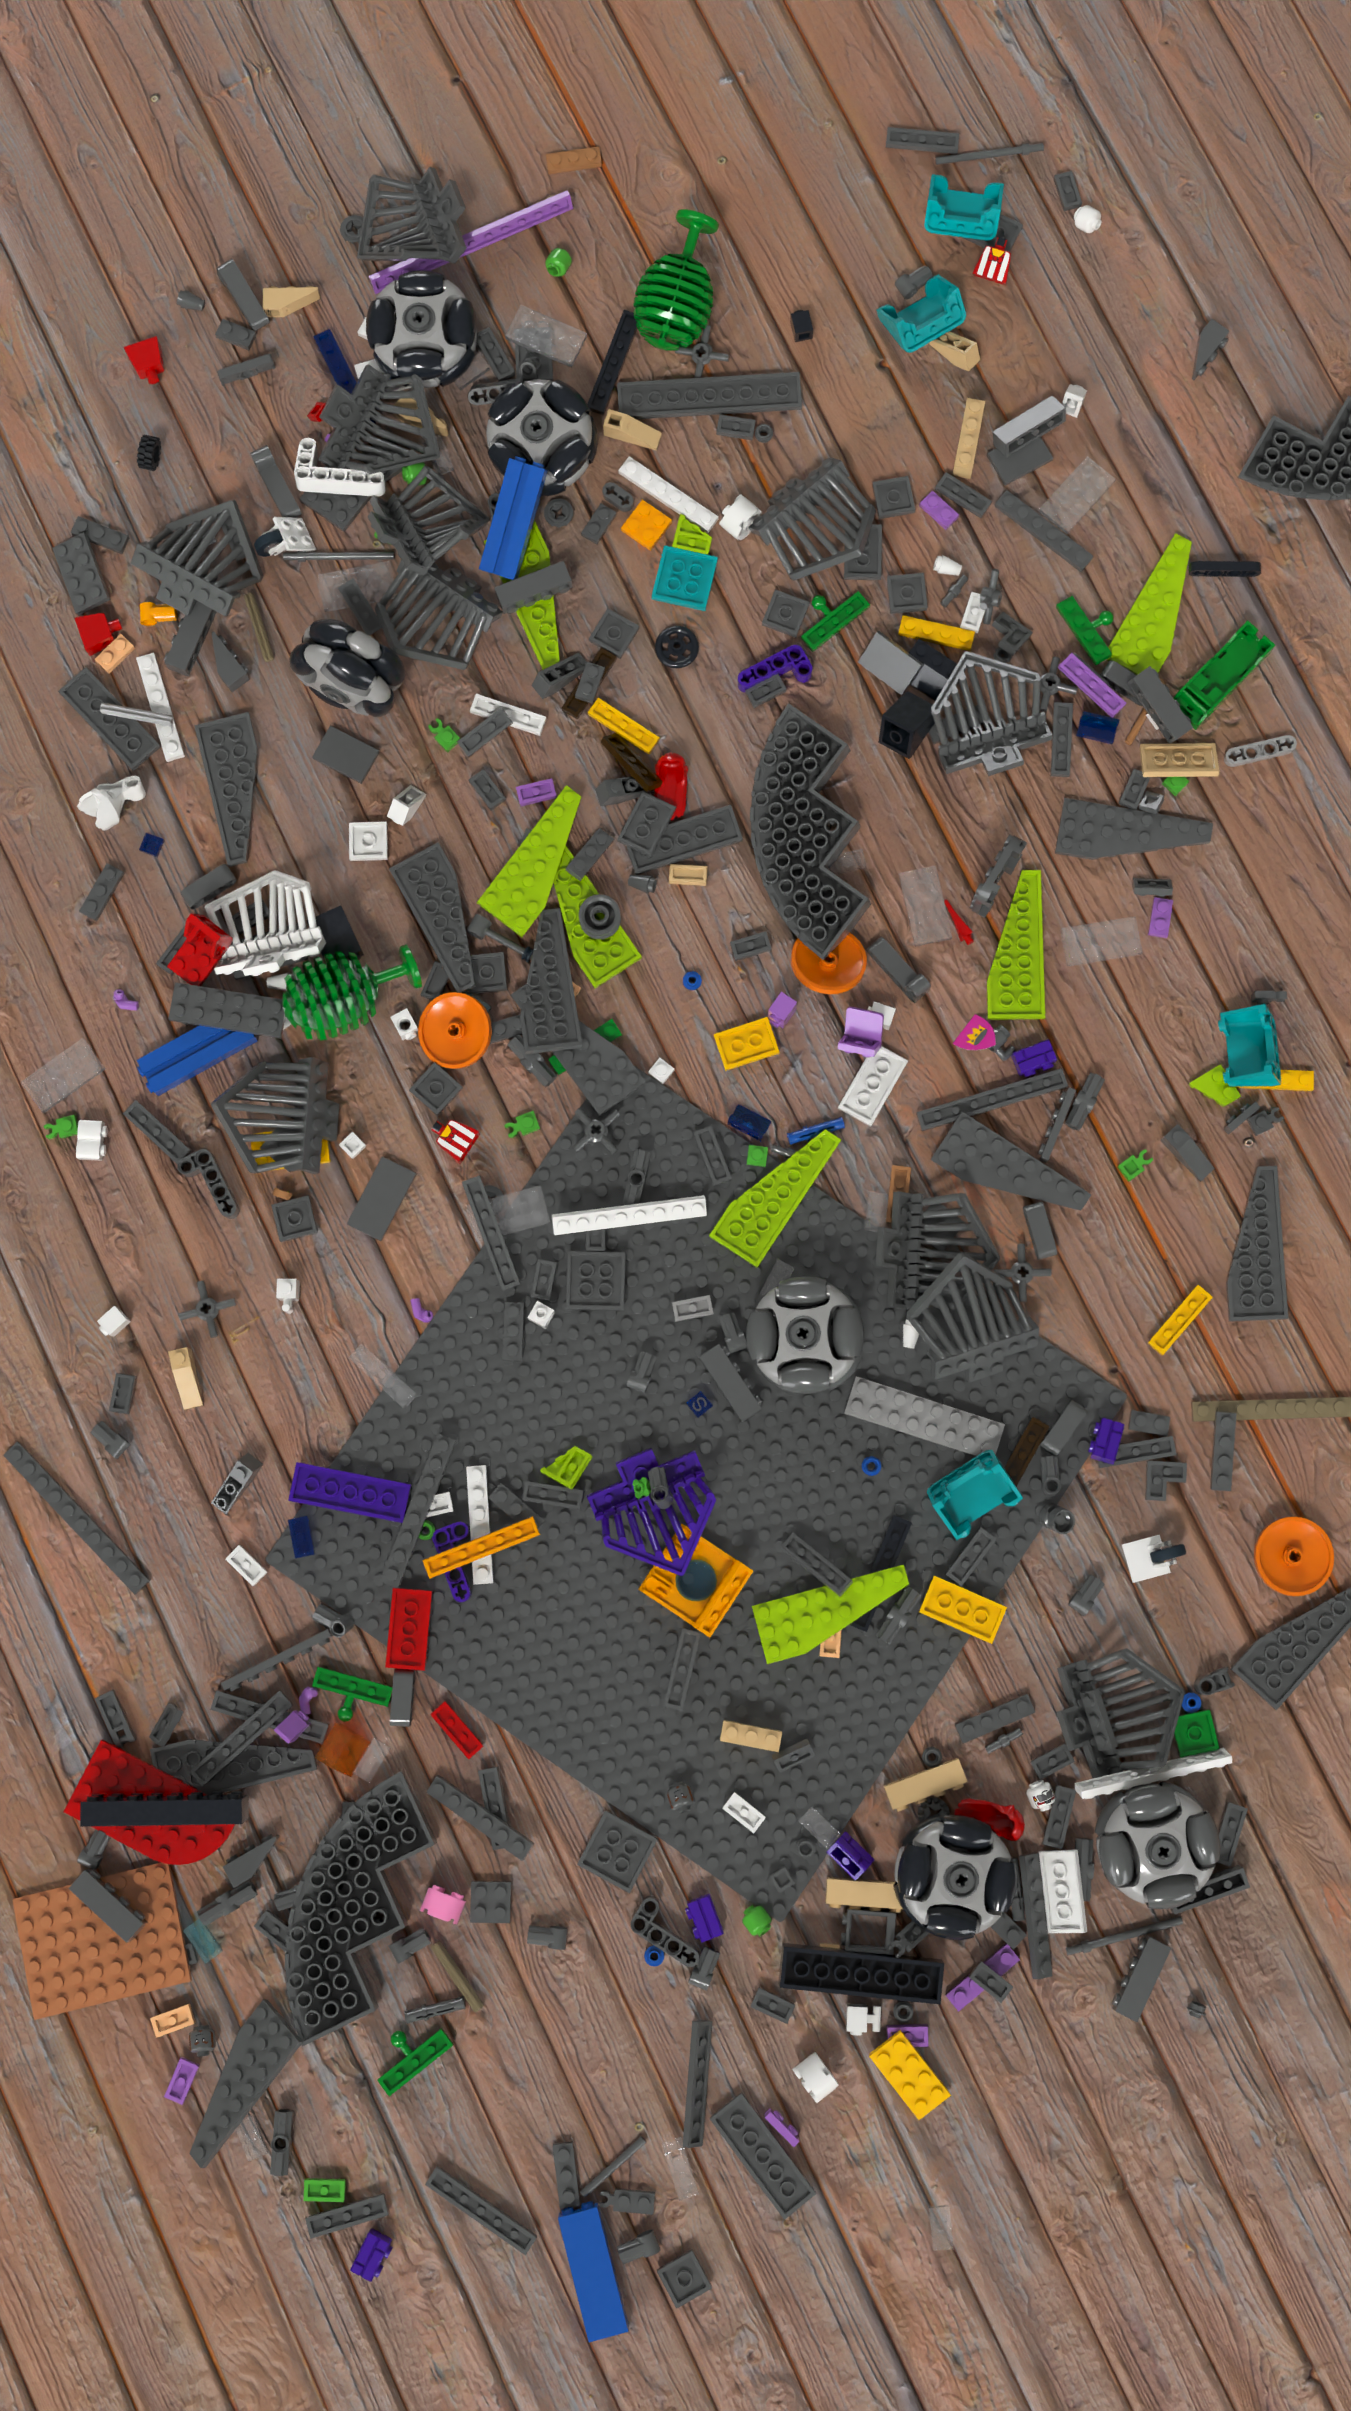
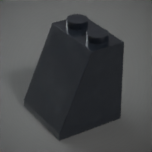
M907 691L882 715L878 743L910 759L935 724L931 714L933 704Z
M341 905L315 916L317 927L320 926L326 942L321 950L323 958L325 954L330 953L334 960H336L335 952L341 951L348 962L350 961L349 952L355 953L357 960L361 959L364 953Z

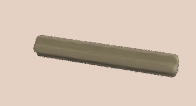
M245 594L244 599L265 662L273 661L274 656L254 594Z
M440 1940L435 1942L431 1946L432 1951L474 2012L479 2011L483 2008L484 2004Z

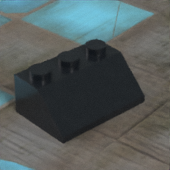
M918 639L909 654L923 663L910 685L936 701L957 663Z

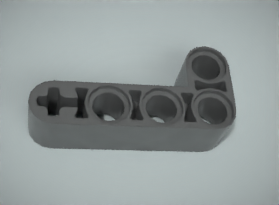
M230 259L218 266L216 272L219 279L229 290L252 330L257 331L269 324L270 321L234 260Z
M530 358L521 361L519 369L520 378L473 385L468 393L469 402L473 405L491 404L498 397L490 394L491 389H497L501 393L518 381L523 384L526 381L537 380L536 363ZM530 365L533 370L527 373L523 370V367ZM474 392H477L478 395H480L479 398H476Z
M265 445L251 452L254 464L281 516L295 518L302 513L280 473L268 446Z
M879 937L866 949L872 959L913 1003H916L930 991L931 984L922 974L917 975L883 937Z
M201 1149L179 1160L177 1168L184 1176L193 1177L200 1173L202 1174L220 1213L224 1217L235 1219L239 1215V1206L211 1152ZM209 1155L208 1162L201 1163L202 1156ZM191 1163V1170L184 1172V1166ZM217 1172L216 1179L209 1180L210 1173ZM225 1188L224 1196L218 1197V1190ZM223 1202H227L232 1207L231 1213L227 1212L228 1208Z
M654 1896L645 1897L632 1917V1931L685 1966H696L699 1962L698 1949L654 1921L653 1919L659 1910V1901ZM648 1901L654 1902L656 1909L653 1911L646 1910L645 1903ZM636 1919H643L645 1926L641 1929L636 1928L634 1925ZM653 1930H660L662 1937L658 1940L653 1939L651 1936ZM670 1941H677L679 1948L674 1951L670 1950L668 1943ZM683 1946H685L684 1952H686L687 1954H691V1952L694 1953L695 1960L690 1959V1961H688L687 1955L683 1952L682 1955L679 1956Z

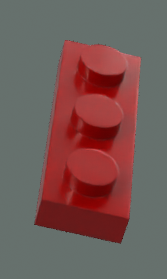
M446 1701L430 1714L468 1760L484 1747Z

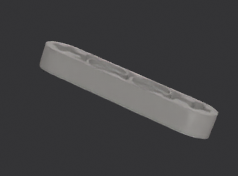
M1285 735L1231 748L1226 752L1224 762L1227 766L1236 767L1287 755L1294 751L1297 741L1293 736ZM1286 741H1287L1288 744H1290V743L1292 744V745L1290 746V748H1288L1287 746H1282V745H1284V743H1285ZM1265 745H1272L1274 752L1267 753L1264 749ZM1248 749L1255 750L1256 756L1254 758L1247 756L1246 751ZM1242 751V756L1237 757L1235 761H1233V759H1229L1231 754H1233V756H1239Z

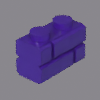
M1049 1039L1013 1052L1011 1055L1019 1076L1025 1075V1077L1036 1074V1070L1041 1068L1043 1071L1054 1067L1053 1064L1057 1061Z
M1102 1418L1100 1423L1096 1422L1093 1433L1097 1435L1095 1441L1091 1440L1088 1452H1091L1090 1458L1114 1464L1125 1424Z
M846 1831L827 1850V1853L855 1881L875 1860Z
M710 1893L687 1902L688 1907L685 1908L688 1919H693L695 1927H692L696 1939L700 1938L702 1943L724 1934Z
M371 2228L350 2271L372 2282L374 2276L378 2278L384 2267L380 2263L383 2257L388 2258L393 2248L390 2246L392 2239Z

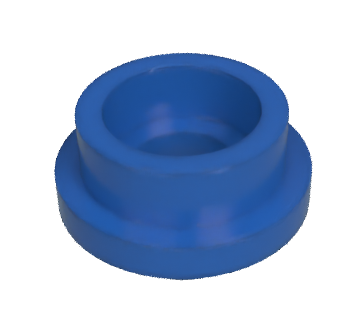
M691 971L684 975L683 985L686 989L696 990L701 986L702 979L697 972ZM695 978L696 982L690 983L689 979Z
M869 1456L863 1460L862 1470L866 1475H877L881 1470V1462L878 1458ZM871 1462L875 1464L873 1470L868 1468V1464Z
M1195 1693L1185 1694L1182 1708L1189 1713L1197 1712L1201 1707L1200 1697ZM1190 1699H1193L1195 1701V1704L1192 1707H1190L1188 1704V1701Z
M656 1946L648 1947L644 1954L646 1963L654 1967L659 1966L664 1960V1952ZM652 1953L658 1954L656 1960L651 1959L650 1955Z

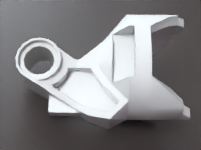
M130 776L113 784H99L79 799L77 807L85 814L96 817V826L105 831L119 823L120 813L125 800H142L146 792L138 776Z

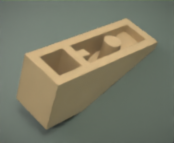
M950 331L929 343L953 365L966 371H970L980 361L977 343Z
M185 1347L168 1351L172 1372L184 1410L203 1406L192 1349Z

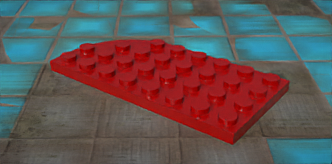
M102 1739L63 1812L80 1821L81 1801L87 1799V1796H91V1794L101 1793L104 1794V1797H107L114 1793H123L124 1797H127L132 1793H144V1796L151 1795V1793H163V1796H167L174 1792H183V1796H187L192 1792L201 1791ZM236 1824L91 1827L106 1833L107 1836L155 1861L171 1865H184L202 1860L218 1850L228 1839Z

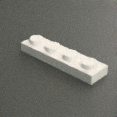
M479 694L475 695L470 713L488 718L498 709L503 708L513 722L510 725L511 727L541 736L547 720L545 716Z

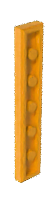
M530 1517L422 1561L429 1579L539 1536L540 1533L534 1518Z

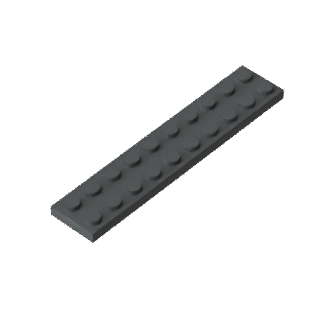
M800 372L617 383L619 412L635 419L802 410Z

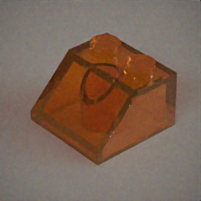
M337 1722L315 1758L330 1768L352 1777L372 1742L342 1723Z

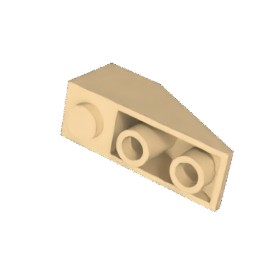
M271 286L263 288V310L267 317H285L320 299L318 287L313 286L298 288L294 286H288L287 288Z
M412 398L399 399L394 404L395 406L418 409L416 401ZM429 408L435 434L447 437L449 435L448 425L443 419L436 418L434 412ZM394 413L401 422L423 428L421 419Z
M610 409L603 425L604 436L657 450L662 435L661 432L635 418Z

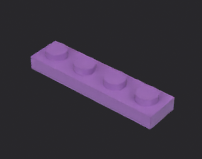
M1073 653L1058 666L1059 670L1110 717L1113 718L1126 705V702Z
M1006 1943L986 1959L984 1963L998 1975L1002 1976L1020 1959ZM969 1975L945 1994L958 2012L984 1991L982 1987L968 1977Z

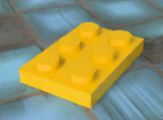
M768 1017L713 1034L725 1071L780 1053Z

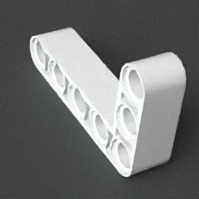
M304 438L300 441L294 470L298 490L362 496L374 495L376 497L382 496L385 493L386 487L383 473L368 474L367 472L353 469L316 467L318 453L315 440Z

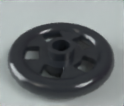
M671 626L664 629L658 635L655 642V653L658 659L670 668L679 669L687 667L696 659L699 652L697 637L691 630L683 626ZM676 633L678 638L670 640L669 635ZM688 637L690 643L686 644L683 638ZM662 644H668V651L662 650ZM679 644L680 648L676 649L673 646ZM686 649L691 652L687 658L683 656ZM670 655L678 656L677 661L670 660Z

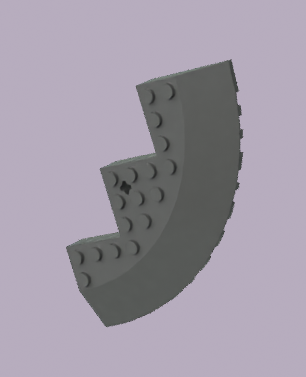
M1348 395L1323 441L1273 415L1238 478L1257 487L1287 496L1315 500L1351 499V396Z
M788 703L767 739L765 748L761 753L759 765L756 768L755 782L751 792V841L758 871L775 909L801 942L824 960L852 931L871 905L869 898L829 871L861 826L855 818L819 794L851 750L847 743Z
M402 1771L379 1783L359 1798L335 1822L309 1860L297 1887L289 1915L288 1931L285 1940V1971L290 2010L292 2011L293 2022L298 2036L303 2041L302 2047L376 2011L379 2007L355 1952L408 1925L384 1869L437 1843L424 1812ZM378 1911L384 1914L383 1921L381 1918L377 1919Z

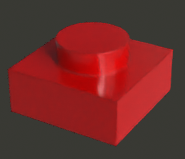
M317 402L307 417L311 421H323L319 416L326 403Z

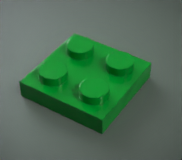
M1209 1709L1178 1717L1174 1737L1180 1758L1219 1749Z

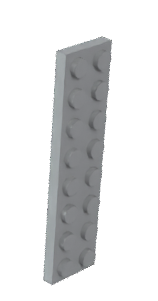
M857 1376L855 1377L844 1412L846 1415L973 1456H978L986 1450H993L996 1454L1005 1426L1003 1423Z

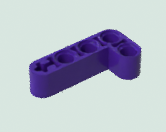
M791 645L740 672L737 686L741 692L745 693V690L776 674L781 676L789 671L793 672L799 682L805 683L812 677V664L801 646ZM796 653L800 657L794 659L790 655ZM781 662L783 666L776 667L774 663ZM801 669H806L808 673L801 674L799 671ZM763 670L766 671L767 674L761 676L758 674V672Z
M456 1522L436 1530L433 1533L432 1539L437 1554L456 1547V1542L466 1539L470 1534L469 1526L464 1522ZM459 1525L465 1527L466 1531L463 1536L456 1534L455 1530ZM441 1532L447 1535V1540L444 1543H439L437 1540V1536ZM461 1566L456 1568L461 1574L458 1580L451 1578L452 1570L446 1572L445 1576L453 1598L457 1602H466L471 1598L472 1591L464 1568ZM464 1581V1584L460 1585L462 1590L467 1591L464 1599L458 1597L457 1593L460 1592L459 1586L454 1587L453 1584Z

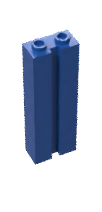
M515 456V460L509 458L479 570L511 580H515L519 576L548 470L543 469L544 465L533 462L532 465L526 464V459Z
M198 1026L136 1060L139 1064L137 1070L142 1077L146 1076L148 1082L145 1084L150 1093L154 1092L157 1096H160L256 1043L258 1040L254 1034Z
M593 2201L581 2204L580 2209L575 2210L573 2207L562 2209L558 2215V2221L588 2342L628 2332L629 2324L599 2204H593Z

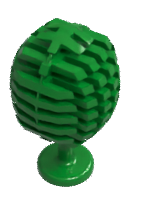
M681 209L676 213L677 222L689 229L682 254H668L657 259L645 271V275L641 277L635 291L637 297L634 298L633 305L635 307L634 318L637 321L638 331L642 337H645L644 340L664 351H678L679 349L676 348H679V346L686 348L702 334V330L706 328L708 324L706 319H710L712 313L711 308L713 307L714 300L712 298L713 287L710 283V276L706 268L703 267V264L692 257L699 233H716L719 223L710 216L693 210Z
M405 944L399 948L402 964L378 973H374L366 963V967H361L355 953L349 952L350 961L348 962L341 951L335 952L336 960H334L332 954H325V964L321 957L313 958L314 968H312L310 961L302 963L304 973H302L300 967H294L292 970L294 981H292L289 974L284 978L287 991L283 993L282 1005L286 1018L295 1029L297 1025L301 1027L306 1039H313L311 1034L313 1029L320 1041L327 1040L325 1030L332 1039L338 1036L337 1028L342 1035L349 1033L348 1024L352 1031L358 1029V1019L365 1026L369 1022L368 1010L371 1017L376 1014L375 1000L378 997L379 984L406 975L413 988L418 989L422 987L420 973L409 947Z

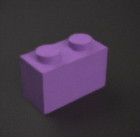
M781 991L768 1010L769 1023L776 1028L781 1027L783 1029L795 1013L797 1002Z

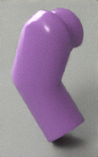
M420 1298L410 1300L413 1315L416 1319L426 1323L433 1319V1313L421 1307Z
M315 1687L305 1688L299 1697L300 1710L305 1714H311L309 1702L312 1697H316L318 1694Z

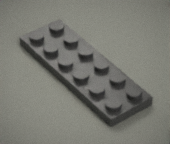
M86 667L58 691L132 771L137 769L161 747L137 720L101 713V703L122 705Z
M728 805L668 824L651 857L628 846L626 848L635 875L741 842L743 838L732 806Z
M175 982L168 1020L282 1038L286 1016L282 999Z
M742 2092L710 2117L711 2122L784 2220L816 2195V2191Z

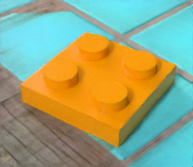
M642 499L622 525L621 531L651 551L672 524V519Z

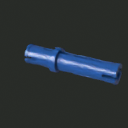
M842 1117L811 1127L804 1126L801 1130L787 1133L789 1144L792 1145L804 1140L810 1141L811 1138L816 1137L825 1129L829 1132L844 1129V1121Z

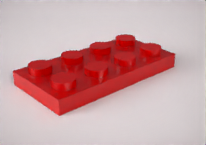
M393 1588L385 1668L425 1671L433 1591Z

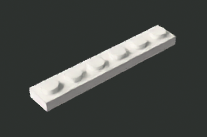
M630 456L618 470L620 475L679 515H684L685 519L697 525L707 534L719 520V517Z
M151 653L137 657L136 660L151 711L173 716L155 654ZM174 719L172 726L155 724L166 761L170 762L185 757Z
M486 1465L466 1467L471 1541L491 1533ZM492 1554L473 1561V1585L494 1583Z

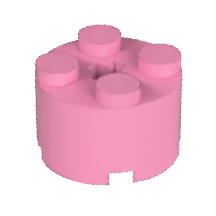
M433 1885L432 1888L429 1887L420 1911L424 1912L427 1909L428 1915L447 1922L454 1919L453 1924L457 1925L466 1903L463 1900L464 1896L452 1892L451 1895L444 1893L445 1888Z

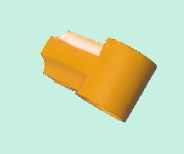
M152 602L139 604L140 624L152 626L156 625L157 622L177 621V610L167 604L156 605Z

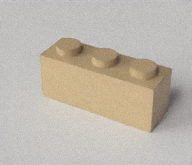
M723 1720L720 1741L779 1752L782 1731Z

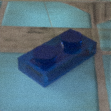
M308 1516L289 1519L288 1524L295 1559L315 1555Z

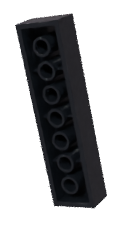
M242 1791L231 1792V1794L223 1795V1792H211L208 1795H203V1792H192L187 1796H183V1792H174L167 1796H163V1793H151L148 1796H144V1793H132L127 1797H124L123 1793H114L107 1797L99 1793L87 1796V1799L81 1801L80 1827L243 1824L249 1819V1795H243Z
M782 1943L778 1984L780 1988L941 2005L944 1962L942 1959L906 1955L896 1958V1954L853 1952L839 1948Z

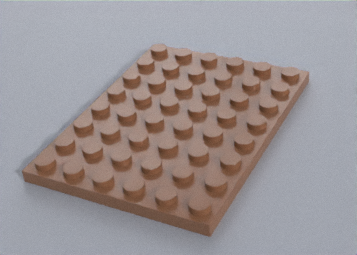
M157 1863L100 1878L105 1884L108 1882L116 1889L115 1893L120 1897L124 1896L131 1903L129 1906L134 1910L138 1909L145 1915L144 1920L148 1922L136 1937L127 1943L68 1889L71 1885L12 1899L34 2020L192 1981L170 1864Z

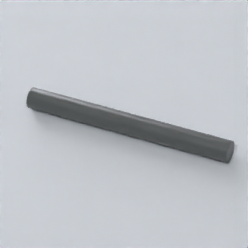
M642 2136L638 2138L580 2191L582 2196L586 2198L646 2143L645 2139Z

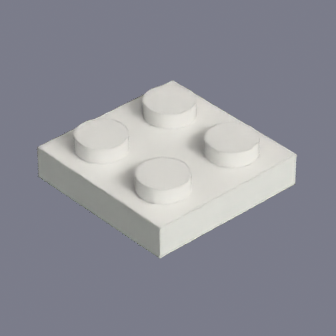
M387 822L349 823L350 861L388 860Z

